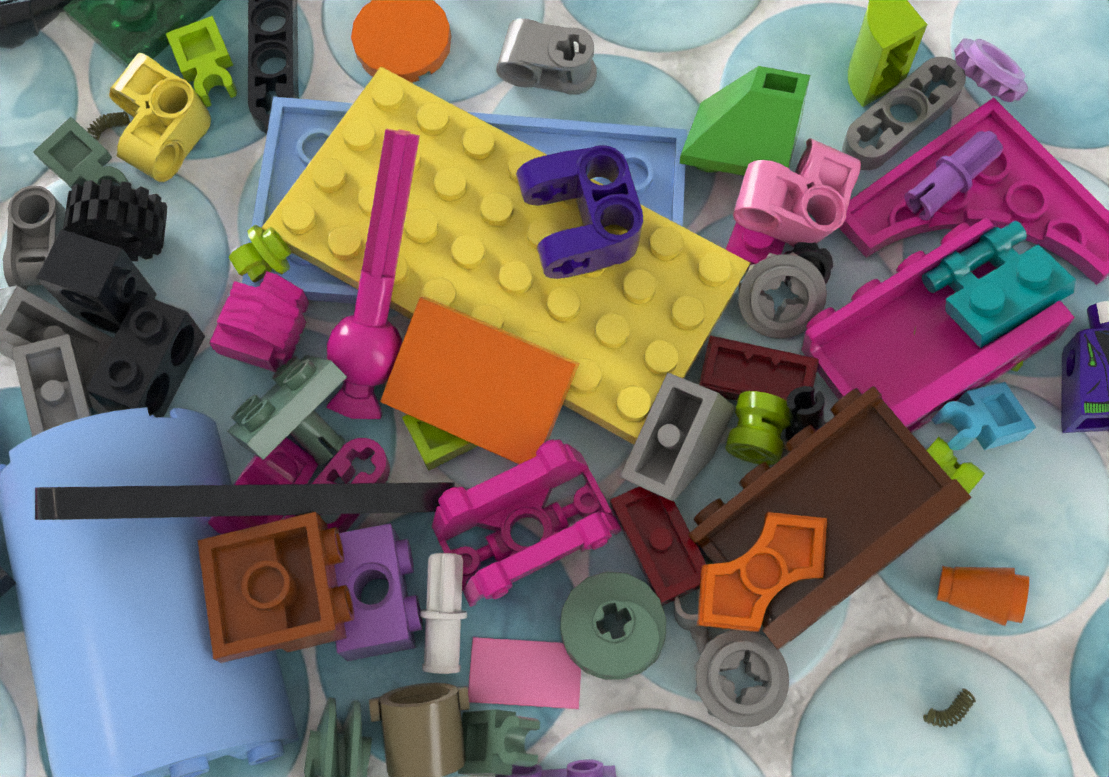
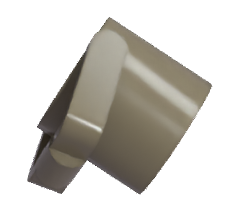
M421 683L403 686L391 690L382 696L369 699L371 722L381 721L386 771L389 777H443L464 767L466 755L461 710L470 709L467 686L456 687L447 683Z

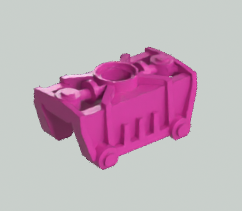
M560 439L546 441L536 451V457L468 490H465L464 487H452L443 492L442 496L438 499L440 506L436 508L431 527L444 553L458 554L463 558L462 591L470 607L477 605L476 603L483 597L485 599H498L509 592L508 590L513 586V582L578 550H581V552L589 549L596 550L608 543L607 540L611 538V534L617 535L622 531L595 478L590 472L583 455L569 444L564 445ZM581 474L583 475L586 484L576 491L572 503L562 508L558 502L545 507L553 488ZM577 514L585 517L569 527L567 519ZM526 517L536 519L544 529L540 541L529 547L520 546L511 538L513 525L518 520ZM473 527L496 531L486 536L488 544L477 550L467 546L450 550L446 542ZM492 556L495 557L497 562L480 569L482 561Z

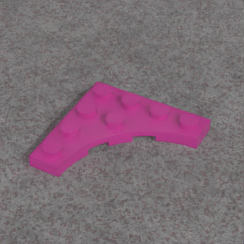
M994 97L850 199L846 219L843 225L839 227L846 237L867 258L883 247L901 239L930 231L954 229L965 222L971 227L985 217L993 223L994 227L1000 229L1013 221H1018L1026 231L1027 241L1039 244L1041 247L1062 257L1083 272L1096 285L1109 276V211ZM979 131H992L996 134L997 140L1003 145L1002 153L972 179L970 190L965 193L958 192L927 221L919 218V213L924 210L923 207L916 214L909 209L904 199L905 194L936 169V162L940 157L951 156Z

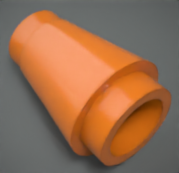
M942 566L937 601L947 602L949 605L1003 626L1006 625L1007 621L1022 623L1028 598L1029 576L1015 574V568L1010 567L952 568Z

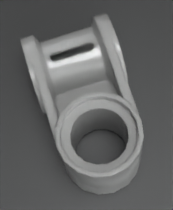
M516 19L508 26L496 72L504 81L518 87H536L564 92L569 95L581 94L588 91L596 81L597 69L592 59L594 56V42L586 31L579 28L542 24L530 19ZM575 41L578 43L579 52L575 51ZM567 71H571L572 81L568 80Z
M31 185L23 187L13 195L8 205L7 244L3 255V270L9 287L18 285L27 290L28 286L42 285L36 277L60 230H63L66 209L48 189L42 186ZM48 213L42 221L36 223L42 215Z

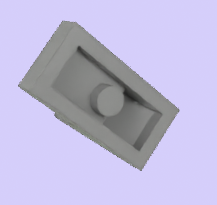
M69 334L11 348L32 437L64 423L91 416V400L86 391L87 387Z

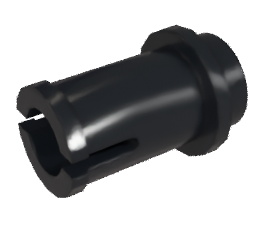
M811 386L798 387L788 395L787 407L790 425L786 428L785 433L787 442L809 425H812L817 431L827 423L824 421L825 398L820 390L815 394V399V388Z

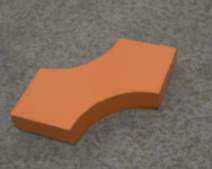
M767 512L759 537L744 555L727 563L703 565L701 570L697 626L759 632L765 610L780 590L796 581L823 578L827 518Z

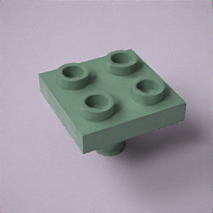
M305 355L300 360L297 356L289 359L287 365H282L275 372L272 379L276 384L261 399L257 395H253L234 412L231 418L236 423L227 432L242 447L262 460L291 434L314 458L315 462L318 465H322L330 460L333 455L319 442L318 438L329 448H333L337 452L344 445L345 439L338 435L314 409L347 377L331 360Z

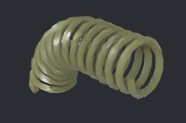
M125 111L113 114L107 113V115L103 114V117L99 116V119L96 118L97 123L93 121L94 125L90 124L87 132L97 136L93 138L98 141L104 130L110 127L113 128V126L116 128V126L123 127V125H129V116Z
M962 688L963 692H959L960 695L954 698L955 701L952 702L953 705H950L951 707L947 708V710L945 709V711H936V709L931 708L928 715L924 714V722L932 723L933 726L938 725L940 728L942 726L947 728L948 725L953 726L958 721L961 722V718H965L969 708L976 702L975 697L967 689Z

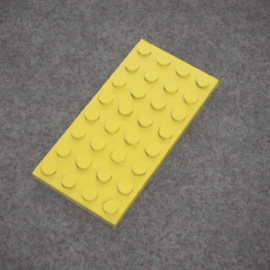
M380 67L262 226V229L266 231L270 227L274 228L293 254L358 289L385 129L410 131L411 134L420 135L390 308L412 319L419 298L428 297L580 363L563 405L635 445L667 372L683 379L685 378L736 292L739 283H741L746 275L750 262L641 205L643 225L636 254L629 261L568 278L552 279L546 277L537 250L538 243L553 233L584 226L576 198L539 206L529 205L524 202L516 175L517 170L529 160L547 154ZM590 179L595 184L603 185L594 179ZM619 225L604 227L607 232L614 235H622L628 232Z

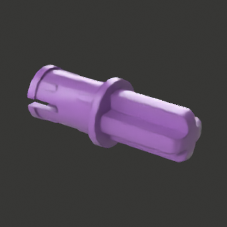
M979 131L951 156L940 157L936 162V169L905 194L904 199L909 209L916 214L923 207L924 210L919 213V218L927 221L958 192L965 193L970 190L972 179L1002 153L1003 145L997 140V135L992 131Z

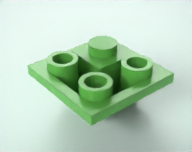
M757 66L702 101L680 154L679 164L695 166L704 172L721 171L742 176L745 175L748 164L757 160L774 161L789 168L800 130L810 75Z

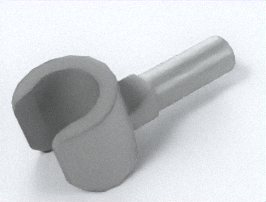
M697 589L696 593L698 604L700 589ZM677 596L674 601L675 620L683 629L690 630L692 639L695 640L701 655L704 645L710 641L707 627L697 626L698 613L694 615L685 613Z

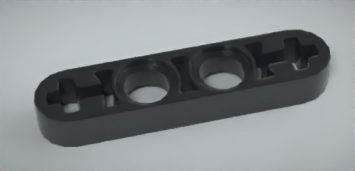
M248 0V106L255 124L265 133L268 131L270 115H267L266 112L271 110V95L269 91L276 92L277 97L299 99L297 0ZM281 16L286 19L283 27L277 31L268 32L261 29V24L269 17ZM278 57L286 60L285 67L278 73L265 74L260 71L263 63L270 58Z

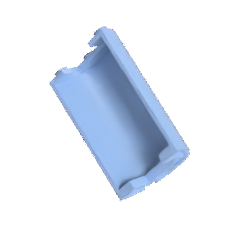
M145 407L92 415L53 427L27 439L9 451L10 464L7 466L6 464H0V515L13 580L16 582V596L52 777H164L170 775V777H197L210 770L208 761L229 755L242 760L247 758L249 765H257L283 756L285 754L283 745L299 740L276 650L224 663L213 659L197 541L221 535L208 524L211 517L35 519V488L232 485L216 422L205 414L188 409L173 408L169 411L171 418H156L154 415L149 416L148 409Z

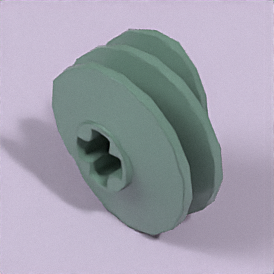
M606 571L587 577L571 590L561 611L560 631L562 642L570 659L585 673L604 680L628 679L645 671L658 659L666 638L665 612L659 597L645 582L628 573ZM615 614L617 621L623 618L626 619L627 623L623 626V637L612 639L610 631L604 634L599 632L604 627V616Z
M332 697L328 698L317 730H310L304 768L305 777H367L372 737L362 736L360 701H352L342 731L338 733L336 700Z

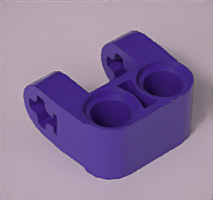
M598 145L591 148L563 151L531 159L517 170L516 175L525 203L539 206L576 198L584 225L553 233L538 243L537 250L546 277L561 279L590 273L615 264H622L629 261L636 254L643 225V211L628 163L623 154L616 148ZM603 177L609 179L612 183L598 185L590 179ZM619 225L628 232L622 235H614L607 232L604 227Z

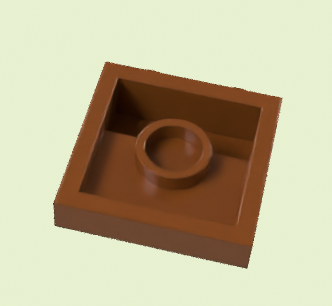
M317 512L197 540L214 660L224 663L278 649L292 652L347 638L344 623L354 621V607L347 585L338 586L334 567L335 564L344 562L343 544L338 529L336 527L328 529L327 523Z

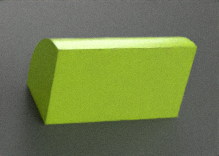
M869 0L848 67L850 89L862 107L886 95L902 82L909 73L928 24L908 0Z

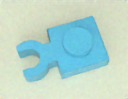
M1006 382L966 391L957 401L945 404L931 419L935 425L946 422L957 429L958 434L947 443L952 450L966 448L975 438L984 450L1023 440L1036 428Z

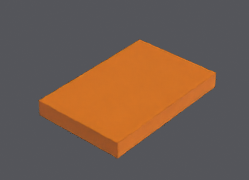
M420 297L380 402L510 461L521 464L536 457V451L539 447L549 440L580 363L428 297Z

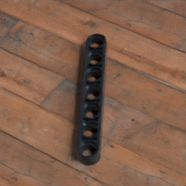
M455 482L35 488V519L304 515L312 512H317V514L436 512V508L440 506L438 499L442 496L443 492L455 487Z

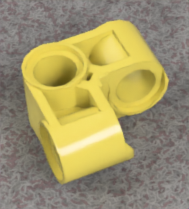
M143 53L136 55L110 88L109 97L112 101L134 117L120 136L116 156L158 182H165L171 179L178 172L183 160L200 138L207 133L211 124V116L208 109L185 79L166 70L155 60Z

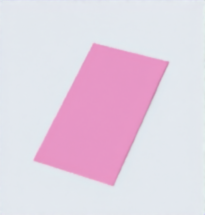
M473 637L468 687L469 702L579 709L581 668L570 659L563 643Z

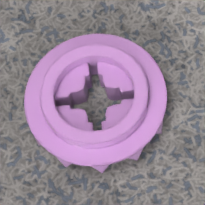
M965 38L954 49L956 63L964 70L965 76L974 80L978 87L987 90L991 96H998L1003 101L1013 102L1014 100L1019 101L1028 91V86L1024 81L1025 74L1013 59L993 44L982 39L974 41Z

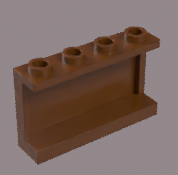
M872 386L863 394L858 388L847 393L830 409L835 417L817 431L812 425H809L798 432L785 444L784 448L788 451L785 457L771 468L766 462L756 466L739 481L738 484L743 489L726 504L721 498L713 501L693 519L698 526L688 536L716 564L733 561L744 555L753 546L762 530L764 517L767 512L827 518L823 578L804 579L787 585L773 597L765 610L762 621L764 629L762 631L777 650L784 648L969 503L972 498L956 479L952 480L894 414L883 401L882 394L875 386Z

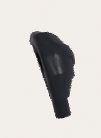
M77 0L0 1V47L13 49L23 45L26 40L38 36L39 31L57 18L59 13L76 9L78 6Z

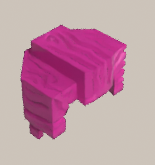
M266 271L264 281L257 287L234 281L233 289L230 290V296L227 298L217 319L218 324L209 343L212 349L222 356L276 372L282 365H287V362L295 352L296 345L300 340V334L303 333L307 323L303 313L307 311L309 301L301 288L277 274Z

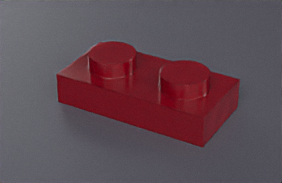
M640 486L610 499L609 506L650 588L659 597L662 606L675 601L677 596L681 598L700 589L702 566L707 564L697 545L688 536L690 531L675 502Z

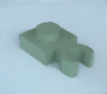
M72 117L65 121L33 151L38 159L71 189L76 184L83 186L84 181L93 180L97 185H101L102 179L112 180V182L118 183L120 186L121 181L129 183L119 169L110 166L103 167L113 157L108 150Z
M497 709L463 712L462 727L466 762L464 767L458 770V774L508 776L512 775V765L533 767L538 763V755L527 754L524 746L527 733L530 730L540 729V721L538 719L516 716V712Z

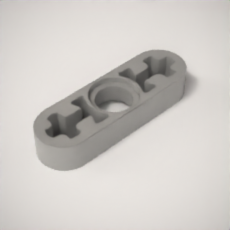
M934 57L924 62L849 126L843 142L842 152L859 159L861 162L860 170H874L882 166L955 104L966 81L964 70L957 65L955 60L948 57ZM942 79L947 81L948 86L944 84L939 85L930 93L929 98L925 96L931 80L936 83ZM897 104L908 105L916 111L918 118L908 123L898 121L892 116L890 108ZM879 128L882 129L883 133L878 140L876 148L869 145L863 149L858 145L860 139L867 142L878 133Z

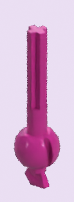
M385 129L354 315L343 318L334 327L327 342V360H331L347 378L343 381L342 388L328 402L326 408L351 419H381L383 413L374 389L375 386L388 381L403 342L397 327L388 321V314L420 135L411 134L410 131Z

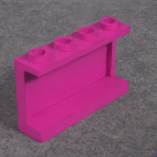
M985 217L971 227L966 222L956 226L943 237L940 242L941 246L930 253L925 254L921 250L910 255L897 267V273L881 283L878 279L867 282L852 295V302L835 311L833 307H830L818 313L806 325L807 331L805 332L801 351L805 356L819 359L817 372L838 400L855 388H858L863 394L872 386H875L882 394L883 401L907 429L913 433L932 421V417L948 402L957 401L966 391L985 387L1016 367L1023 360H1027L1058 340L1075 317L1059 300L1033 318L980 348L945 312L946 298L956 292L947 285L936 293H931L923 284L922 275L940 265L941 260L953 252L960 253L979 242L982 234L994 227L993 223ZM988 261L971 272L980 279L997 268Z

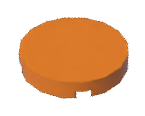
M372 0L361 9L355 18L351 40L357 59L362 63L363 68L370 76L373 77L378 69L383 67L413 83L419 81L418 76L425 75L429 71L432 74L441 68L450 53L451 31L444 10L434 0Z

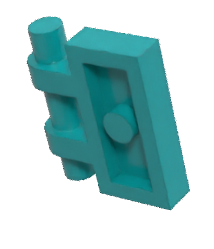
M1013 221L1001 229L993 227L982 234L979 242L960 253L956 251L941 260L940 265L922 275L923 284L929 292L936 293L947 285L956 292L946 298L945 312L980 348L1033 318L1059 300L1061 301L1074 293L1076 279L1039 244L1021 255L1012 248L1027 238L1024 227L1018 221ZM988 261L997 268L980 279L971 272Z

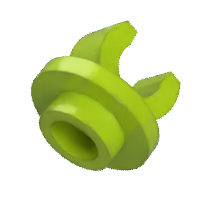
M254 225L247 230L251 242L238 247L228 257L239 275L243 276L247 273L252 282L255 283L264 278L266 271L271 272L274 269L279 274L287 272L290 269V265L286 257L292 254V252L274 228L270 227L264 231L258 225Z

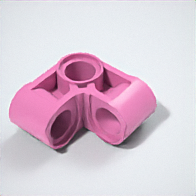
M809 138L806 141L807 148L802 154L795 172L774 161H753L748 164L733 213L734 220L749 230L762 232L793 247L798 242L818 243L843 225L851 193L860 173V160ZM808 213L814 217L816 223L810 218Z

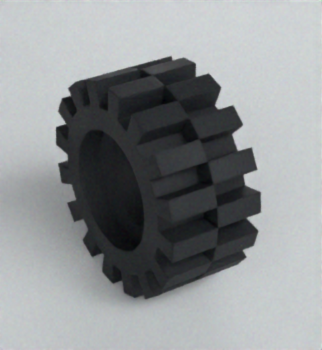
M102 179L101 185H97L93 180L84 181V187L76 184L72 187V191L68 192L63 230L122 248L131 261H138L139 256L147 260L153 258V254L159 255L164 246L167 204L166 202H161L162 198L158 194L149 195V189L140 186L136 190L131 189V183L121 181V186L113 185L112 180Z

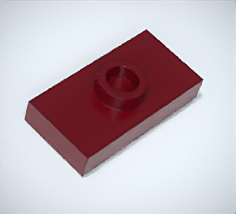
M710 335L699 385L719 393L726 399L735 401L738 400L740 393L746 391L769 393L787 401L788 395L794 389L802 386L814 387L819 359Z

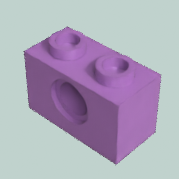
M391 523L339 533L343 544L344 562L334 565L338 586L347 585L354 607V621L344 623L347 638L335 641L337 653L348 662L416 648L414 631L423 630L422 617H420L421 609L417 595L408 596L405 574L414 573L409 540H399V536ZM375 579L388 581V593L382 601L372 605L362 603L361 594L366 584Z

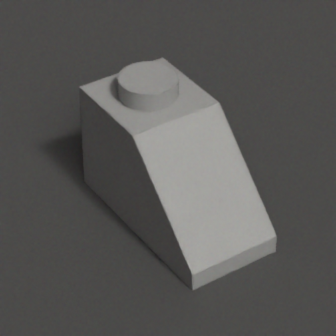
M18 285L0 289V353L14 360L11 348L69 334L85 384L88 386L113 338Z
M667 372L620 477L674 501L713 458L736 407L719 393Z

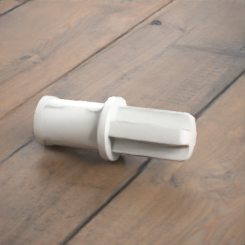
M435 553L431 554L428 558L426 609L420 610V617L426 618L424 664H422V671L449 674L458 673L461 669V665H459L461 619L467 618V611L461 610L463 558L458 554Z

